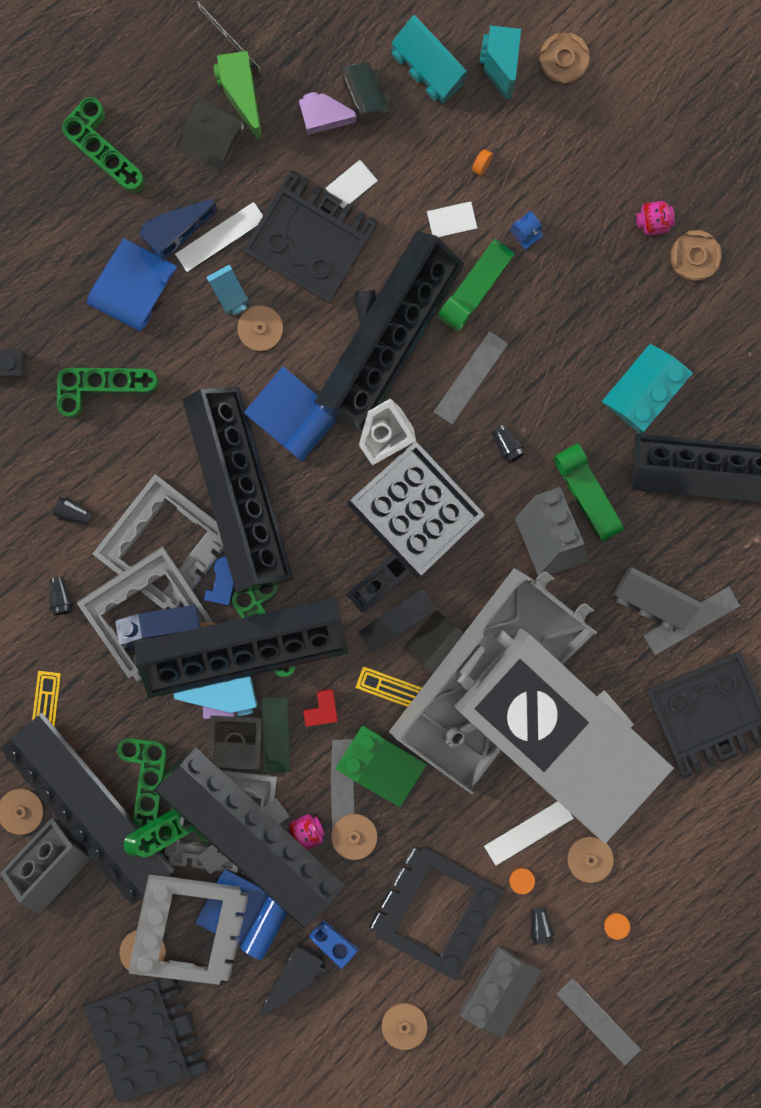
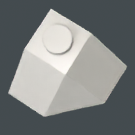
M389 399L368 411L359 446L370 463L374 465L415 442L414 428L402 409Z

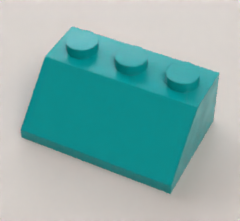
M413 15L392 41L391 50L393 52L391 54L399 64L404 63L410 69L408 73L417 83L421 81L427 87L426 93L433 101L439 100L443 105L465 84L467 71L424 24Z
M490 25L489 34L484 33L479 63L484 64V74L504 99L511 100L516 80L521 29Z
M649 344L602 400V403L641 434L693 373L670 354Z

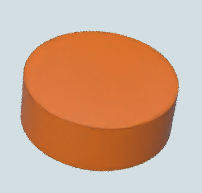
M483 149L477 156L472 166V171L481 176L488 168L493 158V153Z
M517 868L510 874L509 883L512 890L516 893L527 894L534 888L535 878L527 868Z
M612 913L604 921V930L610 938L620 940L628 935L630 923L623 914Z

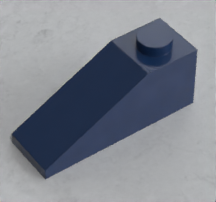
M212 199L157 215L153 220L149 219L142 225L139 235L142 241L164 261L218 212L217 206Z
M196 605L140 613L115 621L119 645L135 651L134 642L201 627Z

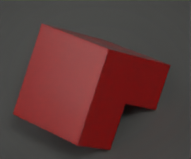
M334 689L318 691L319 707L308 708L303 711L306 727L338 722Z

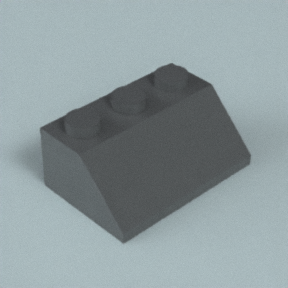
M558 487L535 495L515 520L537 575L539 576L542 572H548L551 575L587 563L585 544L561 488Z
M633 567L625 569L613 593V596L618 598L616 601L618 604L630 609L631 605L640 609L638 614L649 620H653L654 617L663 621L661 626L673 632L676 629L684 630L701 605L697 600Z
M51 818L0 874L18 902L40 914L91 858L82 845L58 821Z
M497 945L459 1009L460 1017L484 1031L503 1037L542 971L500 945Z

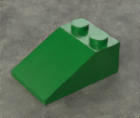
M362 724L335 769L356 783L401 807L427 764Z

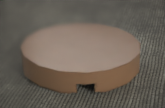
M573 33L554 34L545 41L541 48L539 56L541 70L548 79L555 83H573L580 79L588 68L589 50L583 39Z
M701 230L688 231L681 235L673 244L670 253L671 264L675 272L683 279L692 282L703 281L712 276L719 268L722 259L720 245L712 235Z

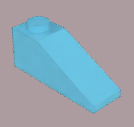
M230 265L207 277L227 315L233 314L236 316L247 309L246 305L250 303Z
M251 676L174 693V699L229 713L237 712L238 716L253 713L252 708L258 706Z

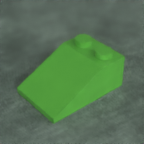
M248 51L217 55L218 64H214V72L218 87L223 86L225 95L257 140L262 139Z

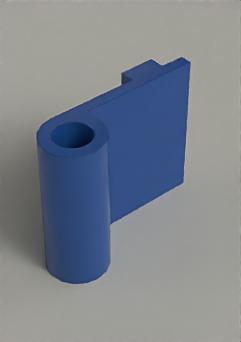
M123 238L90 291L86 304L142 332L151 317L155 303L177 269V266L167 260L162 261L157 255Z
M283 366L243 412L302 462L337 421V419L328 415L314 403L317 395Z
M224 868L217 884L239 886L241 892L249 894L246 911L240 913L244 915L240 936L232 937L239 939L238 945L245 953L256 959L263 960L287 913L256 884ZM207 899L195 923L216 934L223 900Z

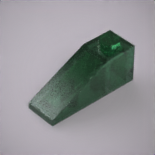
M264 696L262 698L265 773L291 772L289 696Z

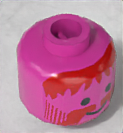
M665 201L643 204L641 213L636 214L638 228H643L644 233L648 236L668 233L671 226L675 225L673 207L668 206Z
M306 814L291 821L288 825L289 834L306 850L320 845L323 841L322 836L325 835V832L318 817L313 818L310 814Z

